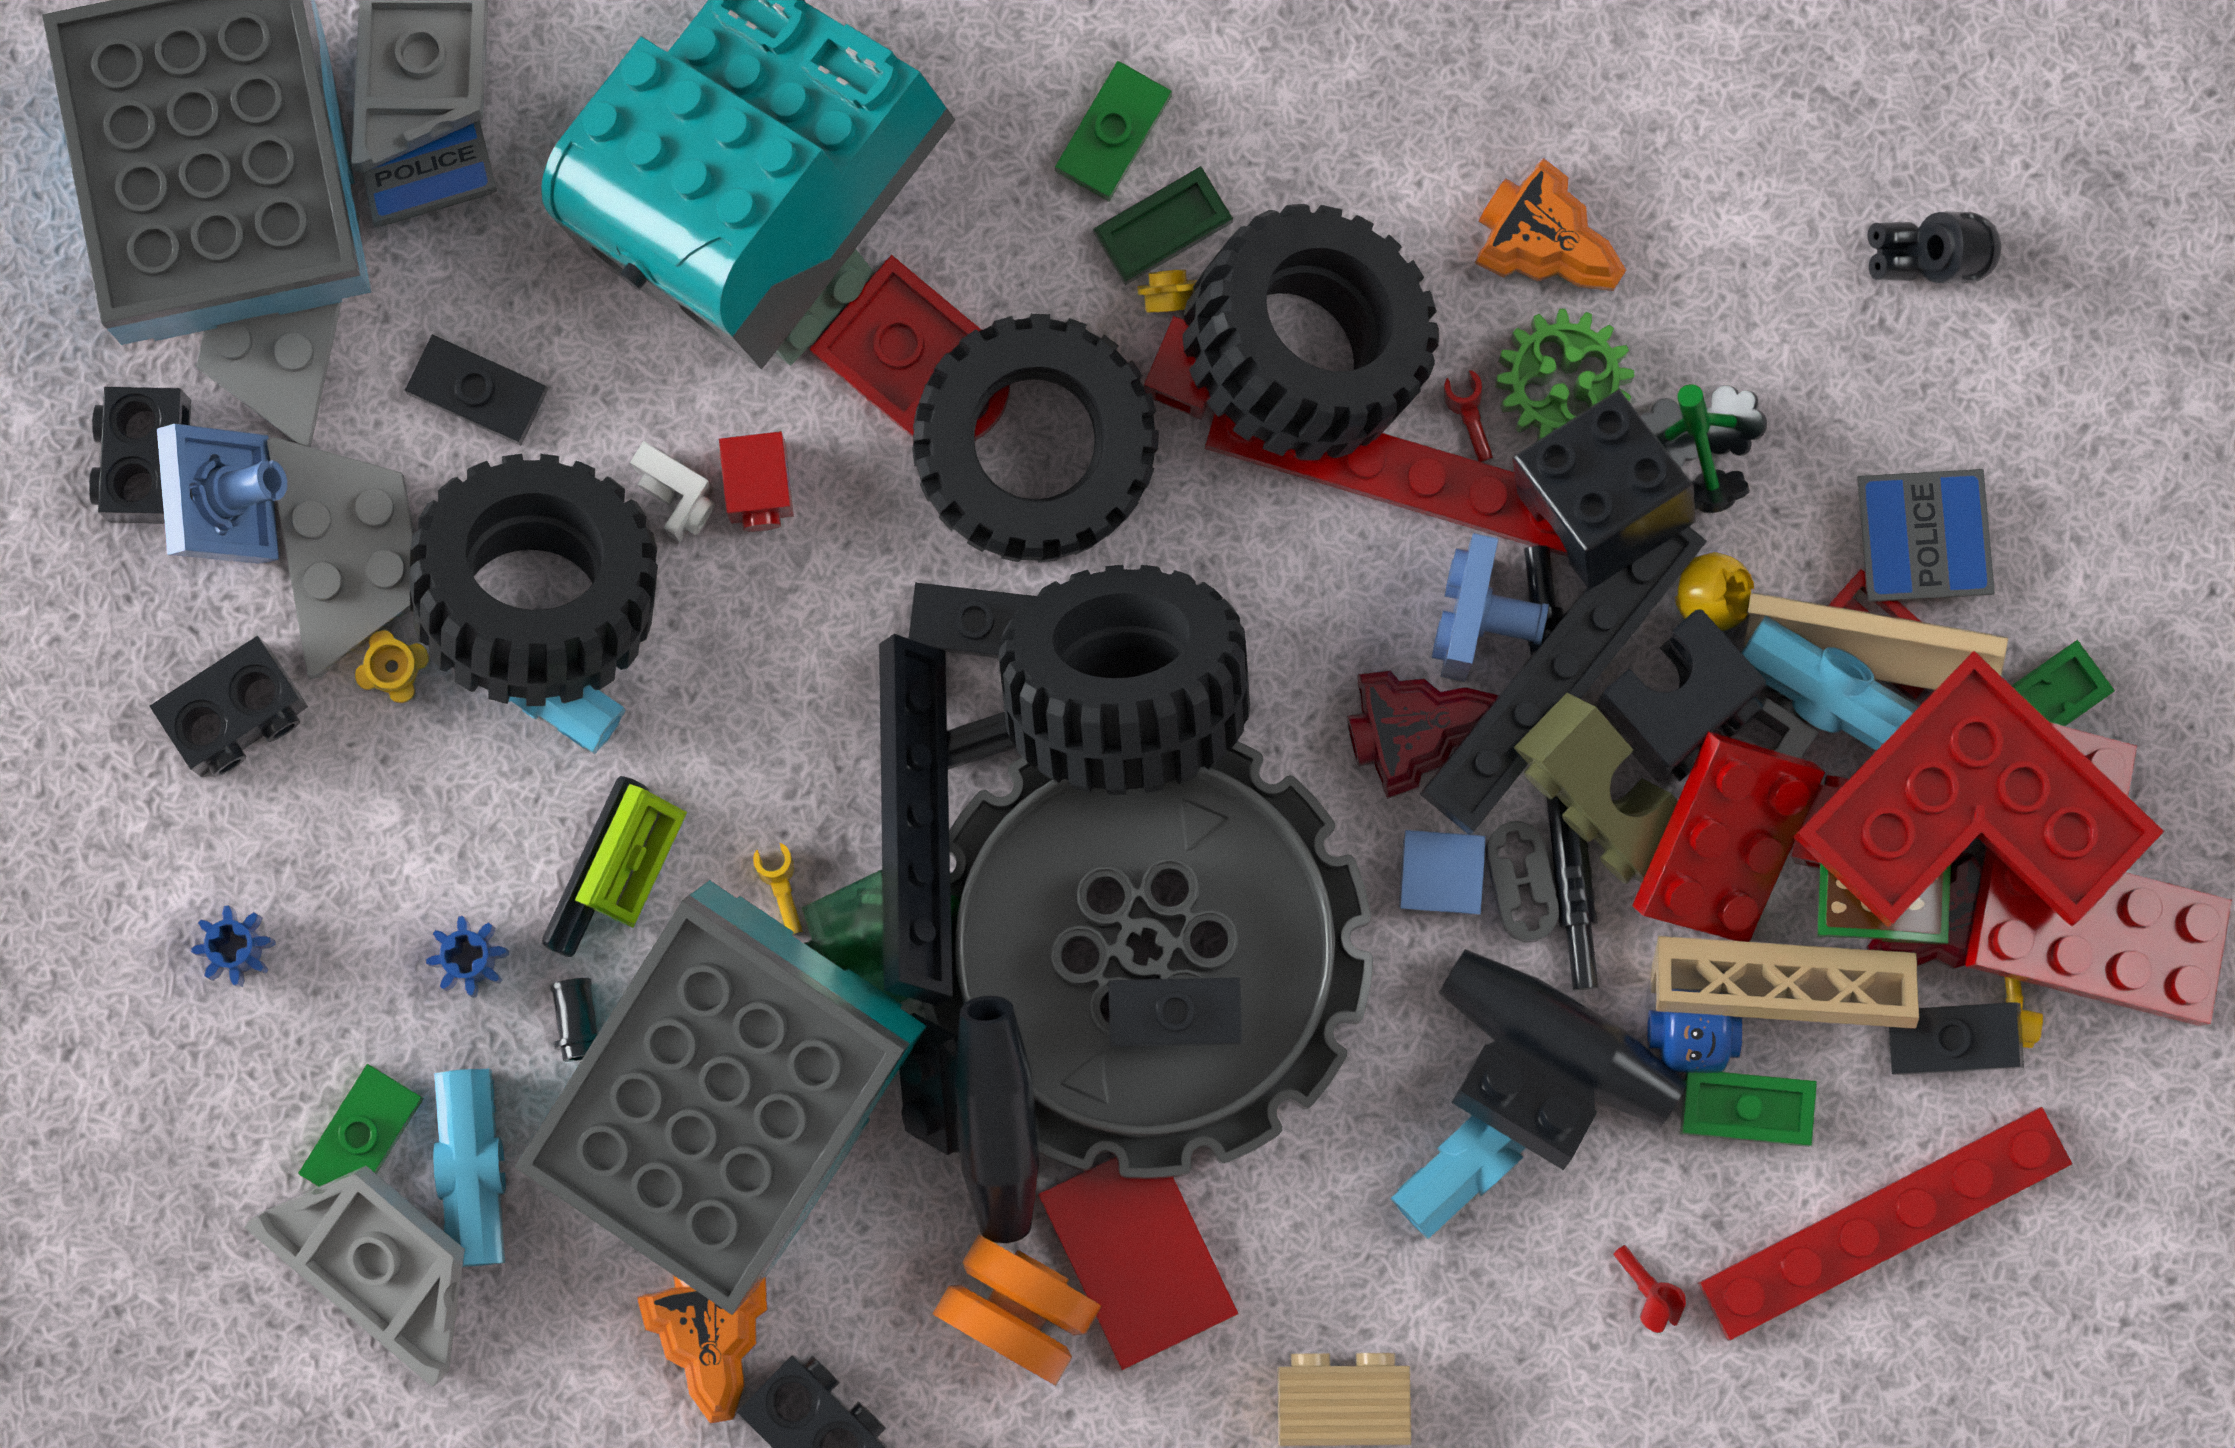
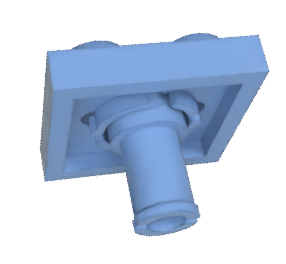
M172 424L158 428L157 436L167 555L255 564L279 560L274 501L280 500L285 495L287 477L279 463L274 460L270 461L267 445L268 435ZM190 489L193 495V499L190 498Z
M1473 533L1467 550L1457 548L1455 550L1444 595L1445 597L1456 599L1454 612H1442L1432 652V658L1443 660L1440 677L1462 682L1466 681L1473 664L1478 637H1483L1484 631L1541 644L1549 604L1542 603L1541 605L1492 594L1493 588L1489 587L1499 538Z

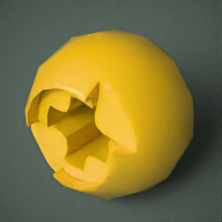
M1718 552L1694 557L1681 573L1677 590L1678 596H1675V604L1684 619L1695 610L1701 609L1721 631L1736 627L1747 617L1751 589H1754V581L1744 564L1737 559Z

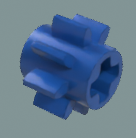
M227 905L223 908V920L215 924L202 919L198 922L201 929L207 933L204 938V944L192 947L191 953L201 957H208L212 962L206 968L204 974L206 978L214 981L220 977L224 970L229 971L232 984L239 988L243 987L245 981L243 972L252 968L265 974L268 972L267 966L259 959L262 949L273 947L276 945V941L267 936H258L255 932L260 926L263 917L253 912L246 917L243 923H240L234 908ZM234 931L235 935L247 940V948L237 950L236 961L234 962L230 957L219 952L220 945L230 942V932Z
M458 916V931L451 933L449 936L441 931H434V937L442 943L440 954L427 958L426 964L435 968L443 967L446 970L447 974L440 983L442 989L449 991L460 980L465 982V990L468 995L476 998L479 992L477 982L485 978L499 984L503 981L500 975L493 970L495 959H502L510 954L507 948L501 946L492 947L488 943L496 929L492 924L488 922L481 927L478 933L471 931L468 920L464 916ZM469 941L470 945L477 950L483 951V958L472 962V971L466 973L465 969L457 963H452L453 956L463 952V942Z

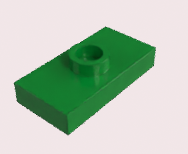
M1117 61L1055 165V172L1110 202L1172 97V91Z
M2078 639L2012 685L2049 722L2062 726H2067L2115 692Z
M366 1064L298 1174L318 1187L364 1166H367L377 1174L424 1098L373 1066Z

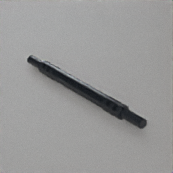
M1533 546L1524 549L1529 600L1531 603L1549 604L1541 640L1542 643L1563 617V608L1556 607L1550 549L1548 546ZM1528 641V647H1530V654L1532 655L1540 644ZM1557 796L1553 799L1546 797L1554 862L1553 874L1559 905V927L1566 928L1573 991L1598 988L1592 925L1598 924L1594 906L1595 894L1592 888L1591 878L1593 876L1589 861L1588 843L1562 818V814L1568 809Z

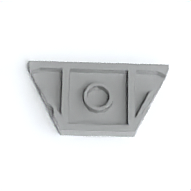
M359 0L351 164L355 172H366L483 119L488 0Z
M356 212L357 221L359 224L360 215L358 212ZM342 302L282 315L277 312L217 325L218 328L203 332L196 367L260 417L284 433L293 442L311 447Z
M280 438L267 439L270 461L274 460L279 463L287 477L286 493L280 500H277L307 676L310 679L322 677L330 671L328 668L359 645L362 647L375 632L381 631L383 627L395 618L402 617L410 611V548L414 528L405 477L402 472Z
M364 1166L265 1210L248 1221L244 1227L430 1386L434 1387L445 1378L450 1367L465 1249L371 1169Z

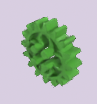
M1565 308L1559 309L1555 323L1552 325H1548L1540 314L1533 316L1531 321L1532 335L1519 328L1515 329L1511 340L1518 349V352L1502 349L1498 360L1500 364L1511 369V371L1499 374L1495 379V388L1510 390L1511 392L1501 403L1500 408L1502 412H1512L1518 409L1521 413L1515 430L1521 433L1533 425L1539 429L1538 441L1576 417L1567 408L1570 392L1564 383L1554 385L1548 396L1541 401H1533L1525 393V386L1530 383L1539 386L1547 385L1552 380L1557 369L1554 358L1547 355L1543 356L1540 352V345L1544 342H1554L1561 348L1562 358L1560 367L1565 374L1577 371L1582 360L1587 357H1596L1603 363L1604 372L1599 375H1595L1596 373L1588 370L1582 372L1573 387L1575 398L1583 402L1585 401L1589 408L1617 391L1619 386L1632 383L1635 377L1634 370L1619 368L1618 365L1627 356L1629 349L1627 345L1610 347L1608 341L1614 330L1610 324L1596 333L1590 329L1592 323L1591 313L1585 312L1580 318L1579 323L1573 324L1569 323V316ZM1621 390L1622 393L1625 395V397H1626V398L1628 399V401L1630 402V399H1631L1632 396H1630V395H1629L1627 392H1625L1624 390Z

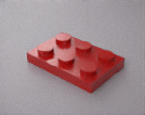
M1708 731L1632 906L1645 917L1734 941L1750 942L1794 844L1795 838L1793 836L1802 826L1825 771L1814 762Z

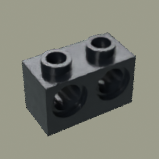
M104 387L103 405H95L92 417L93 438L95 443H101L100 467H93L91 469L89 495L91 504L98 505V513L108 522L165 524L157 429L172 424L190 426L191 399L181 388ZM141 411L153 412L155 422L152 430L144 437L137 439L129 438L126 428L130 418ZM139 473L150 474L152 485L149 493L138 501H126L123 490L128 479Z
M257 635L149 707L190 770L200 777L208 772H211L213 777H219L231 771L246 759L247 756L243 749L263 736L268 742L275 741L296 728L300 723L297 714L308 708V705L268 644ZM257 680H272L275 686V695L271 703L259 710L248 709L245 695L249 686ZM204 715H218L221 729L217 738L206 745L194 744L192 739L194 723Z
M792 1355L737 1411L772 1448H822L826 1435L837 1428L850 1431L856 1437L859 1448H887L878 1438L886 1427L859 1401L849 1409L832 1392L840 1382L813 1355L804 1364L796 1356ZM793 1382L804 1385L812 1397L810 1412L799 1421L785 1419L779 1413L776 1405L779 1391L785 1385Z

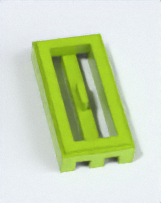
M629 784L575 900L601 914L611 917V919L634 928L687 812L643 788ZM658 812H659V813H661V814H660V816H659V818H658V820H657V822H656V824H655V826H654V829H653V831H652V833H651V835H650V837H649V839H648V841H647L646 846L643 847L644 842H645V840H646V838H647V836H648V834H649V832H650V830H651V827H652V825H653V823H654V821H655V819H656V817H657V815H658ZM631 870H634V871H633V874H632V876H631V878H630V880H629V882H628V884H627V886H626V889H625V891H624V893H623V895H622V897H621V899H620V901H619V904L616 905V902H617V900H618V898H619V896H620V894H621V892H622V889H623V887H624V885H625V883H626V881H627V879H628V877H629V874H630Z

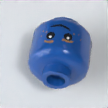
M1682 988L1672 989V991L1701 992L1703 990ZM1649 1010L1647 1046L1648 1049H1660L1661 1061L1674 1072L1719 1073L1725 1070L1730 1058L1740 1057L1742 1017Z

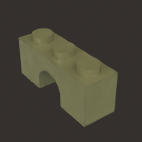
M1566 693L1514 747L1530 765L1525 770L1524 775L1547 798L1553 799L1557 796L1568 808L1562 814V818L1584 840L1590 842L1594 838L1602 846L1605 852L1599 859L1614 876L1625 884H1628L1633 878L1642 883L1678 800L1672 793L1641 778L1626 795L1612 801L1610 795L1612 776L1617 767L1630 755L1633 749L1595 706Z

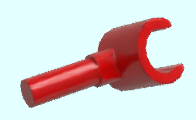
M1469 370L1468 379L1474 393L1465 398L1457 397L1451 390L1449 379L1446 378L1444 400L1452 412L1461 415L1463 424L1466 425L1476 457L1479 462H1484L1492 459L1493 455L1480 420L1482 418L1478 409L1482 398V382L1477 373Z
M1626 1245L1618 1248L1613 1254L1614 1257L1638 1285L1640 1292L1647 1298L1640 1314L1642 1324L1655 1333L1663 1332L1668 1321L1672 1325L1677 1326L1686 1305V1296L1682 1289L1670 1283H1658L1653 1276H1650Z

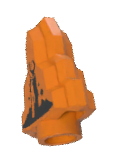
M1545 158L1535 166V169L1520 186L1505 178L1478 221L1491 229L1485 246L1478 253L1475 264L1503 278L1515 271L1536 281L1558 275L1579 288L1614 291L1626 272V268L1611 243L1588 227L1586 206L1567 191L1569 177Z
M673 1275L674 1288L637 1297L645 1330L659 1334L666 1359L685 1369L689 1395L709 1423L734 1420L745 1387L742 1359L757 1344L756 1318L768 1310L766 1277L751 1296L731 1315Z

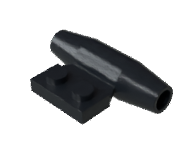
M1464 949L1439 991L1442 997L1494 1040L1492 1043L1484 1045L1451 1103L1562 1170L1572 1160L1598 1112L1595 1110V1101L1661 1127L1676 1106L1687 1085L1684 1079L1667 1067L1663 1061L1626 1030L1543 980Z
M980 996L967 1001L960 1010L958 1037L920 1015L912 1013L910 1014L912 1017L927 1027L899 1069L903 1105L901 1116L905 1125V1131L946 1155L960 1152L961 1170L978 1227L983 1237L995 1243H1012L1021 1240L1030 1233L1032 1228L1039 1169V1151L1032 1070L1013 1005L1009 1000L999 996Z

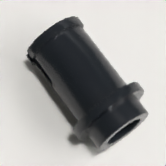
M591 978L567 979L550 985L560 1039L554 1042V1049L561 1050L564 1062L581 1061L598 1035L591 993Z

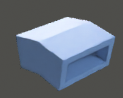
M1405 830L1399 895L1400 909L1481 914L1486 836Z

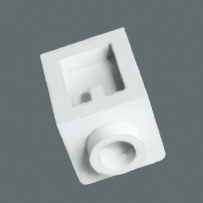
M643 441L630 461L634 470L642 475L637 485L648 494L670 505L675 496L681 499L664 527L669 537L680 543L687 531L697 535L708 521L715 507V502L708 499L713 492V488L707 479Z

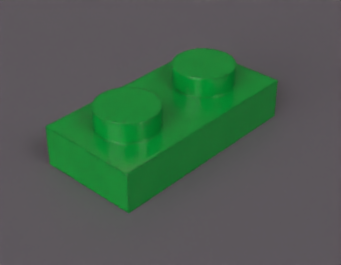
M1729 1072L1685 1073L1687 1085L1683 1092L1680 1134L1805 1147L1812 1146L1817 1081Z

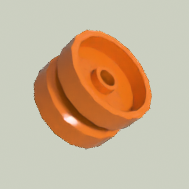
M978 1234L962 1264L967 1274L993 1289L991 1295L986 1300L962 1285H950L934 1310L933 1315L1056 1386L1072 1356L1067 1346L1041 1332L1046 1321H1049L1072 1335H1086L1102 1306L1068 1286L1069 1279L1019 1250L1013 1254Z

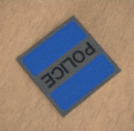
M480 120L373 169L362 172L375 227L396 223L497 192Z
M1984 469L1857 476L1868 602L1995 594Z

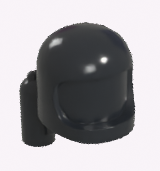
M1945 211L1933 213L1926 217L1919 228L1912 222L1873 223L1867 234L1870 246L1877 249V254L1873 255L1869 261V273L1876 280L1912 281L1922 273L1925 278L1934 283H1975L1992 273L2001 256V239L1996 226L1986 217L1974 212Z

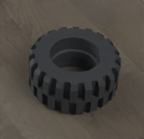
M1307 204L1286 205L1280 213L1275 210H1268L1255 216L1248 226H1241L1229 238L1194 284V293L1186 303L1183 316L1186 325L1189 326L1182 334L1184 353L1187 357H1195L1196 360L1189 371L1198 389L1206 387L1211 395L1210 399L1206 402L1218 417L1225 413L1236 424L1233 431L1247 441L1252 436H1255L1265 441L1263 445L1264 450L1281 456L1288 449L1295 450L1296 458L1301 460H1319L1326 451L1328 456L1333 458L1351 454L1359 445L1367 446L1378 438L1421 392L1420 387L1429 379L1435 365L1432 353L1439 346V327L1437 323L1429 322L1437 312L1430 290L1422 291L1419 283L1424 279V276L1415 261L1412 260L1409 263L1405 261L1399 253L1402 246L1391 235L1388 234L1384 239L1372 231L1374 223L1358 215L1349 220L1342 217V209L1320 205L1315 213H1311L1310 206ZM1267 295H1297L1315 302L1328 311L1341 325L1348 337L1353 353L1354 370H1326L1311 365L1296 356L1281 341L1272 326L1267 310Z
M1032 313L1029 318L1014 320L1012 316L995 320L991 326L981 331L976 329L962 338L950 353H946L934 368L927 384H925L913 424L912 452L914 467L917 466L921 480L920 487L927 502L931 501L940 514L938 518L949 530L952 531L954 529L968 540L967 544L981 552L987 550L1001 555V559L1015 562L1038 560V563L1057 561L1061 557L1072 554L1077 555L1092 548L1117 529L1139 504L1143 492L1149 486L1155 469L1153 468L1154 456L1159 444V430H1155L1153 415L1156 412L1152 394L1146 393L1140 381L1143 375L1133 360L1127 362L1116 350L1119 345L1105 334L1100 338L1086 330L1087 324L1071 318L1067 322L1050 319V314ZM1044 380L1060 385L1080 400L1091 419L1094 430V451L1089 467L1075 485L1056 496L1029 499L1010 494L997 486L988 477L978 460L974 435L978 416L983 406L995 393L1015 382Z
M541 453L540 460H523L522 454L502 456V464L493 467L490 466L488 461H484L467 469V480L462 482L458 477L450 479L438 490V502L433 500L427 503L419 516L418 531L413 533L410 548V610L413 612V627L419 642L426 646L429 645V658L442 671L447 672L453 667L455 669V682L465 689L475 692L477 687L480 686L488 690V699L508 704L510 697L525 698L526 706H545L546 698L560 696L562 703H567L583 698V688L591 685L594 690H600L615 680L616 667L620 670L627 669L639 655V644L647 640L652 625L658 565L656 564L657 546L654 533L646 527L647 516L639 504L632 499L624 503L625 488L611 477L606 476L603 481L595 478L594 467L579 461H575L573 467L559 463V456ZM520 550H541L560 555L576 564L588 576L592 585L581 596L562 606L544 610H529L513 607L495 599L477 583L474 576L483 566L501 555Z
M1124 565L1105 566V571L1093 574H1090L1089 570L1071 574L1068 582L1059 584L1057 581H1054L1043 587L1037 595V600L1029 598L1017 610L1014 618L1010 620L1003 632L1001 648L999 649V665L1006 729L1009 738L1016 745L1017 752L1034 768L1038 766V770L1043 775L1057 783L1066 779L1074 789L1091 793L1093 788L1106 789L1108 795H1126L1128 789L1144 788V793L1163 790L1165 783L1174 780L1180 785L1194 779L1199 773V768L1205 767L1209 770L1221 761L1227 753L1226 749L1231 750L1244 732V724L1249 719L1250 695L1245 630L1240 624V616L1226 599H1223L1214 588L1205 582L1196 585V581L1189 574L1174 570L1172 574L1162 573L1158 566L1141 565L1140 569H1124Z

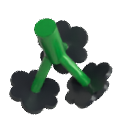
M1694 384L1685 385L1677 394L1679 405L1672 399L1662 398L1652 405L1650 412L1642 414L1641 417L1680 468L1684 465L1685 461L1699 458L1702 473L1696 477L1695 481H1691L1694 488L1695 510L1699 509L1704 513L1721 512L1730 508L1735 503V500L1745 497L1750 489L1748 482L1745 481L1743 472L1731 471L1725 473L1723 470L1715 469L1712 453L1724 455L1731 451L1737 456L1746 455L1751 449V440H1757L1764 435L1767 429V419L1763 412L1756 409L1758 397L1752 391L1743 390L1739 392L1733 386L1722 385L1712 394V407L1706 408L1701 388Z

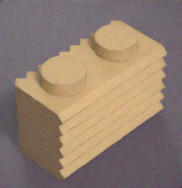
M1330 1353L1291 1354V1367H1277L1278 1446L1411 1445L1410 1366H1395V1353H1356V1366H1330Z

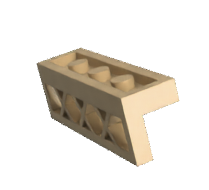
M1751 593L1748 608L1750 616L1744 648L1764 616H1768L1823 650L1827 647H1835L1854 655L1870 668L1874 674V679L1936 690L1973 651L2001 676L2008 637L1772 595Z
M1658 936L1651 967V993H1656V1011L1711 1014L1915 1029L1917 1027L1919 1005L1916 953ZM1675 988L1703 989L1701 992L1672 991Z

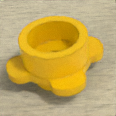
M1186 269L1166 270L1148 273L1149 284L1137 286L1138 295H1144L1146 312H1168L1185 309L1188 299L1194 293L1193 286L1197 280H1187Z
M387 630L375 632L369 639L370 647L364 656L363 665H360L355 671L356 682L364 690L376 688L389 693L390 698L396 703L408 702L415 695L413 683L419 670L428 665L429 654L426 648L419 643L407 645L395 639L393 634ZM395 661L398 664V669L392 673L388 672L386 669L387 663Z

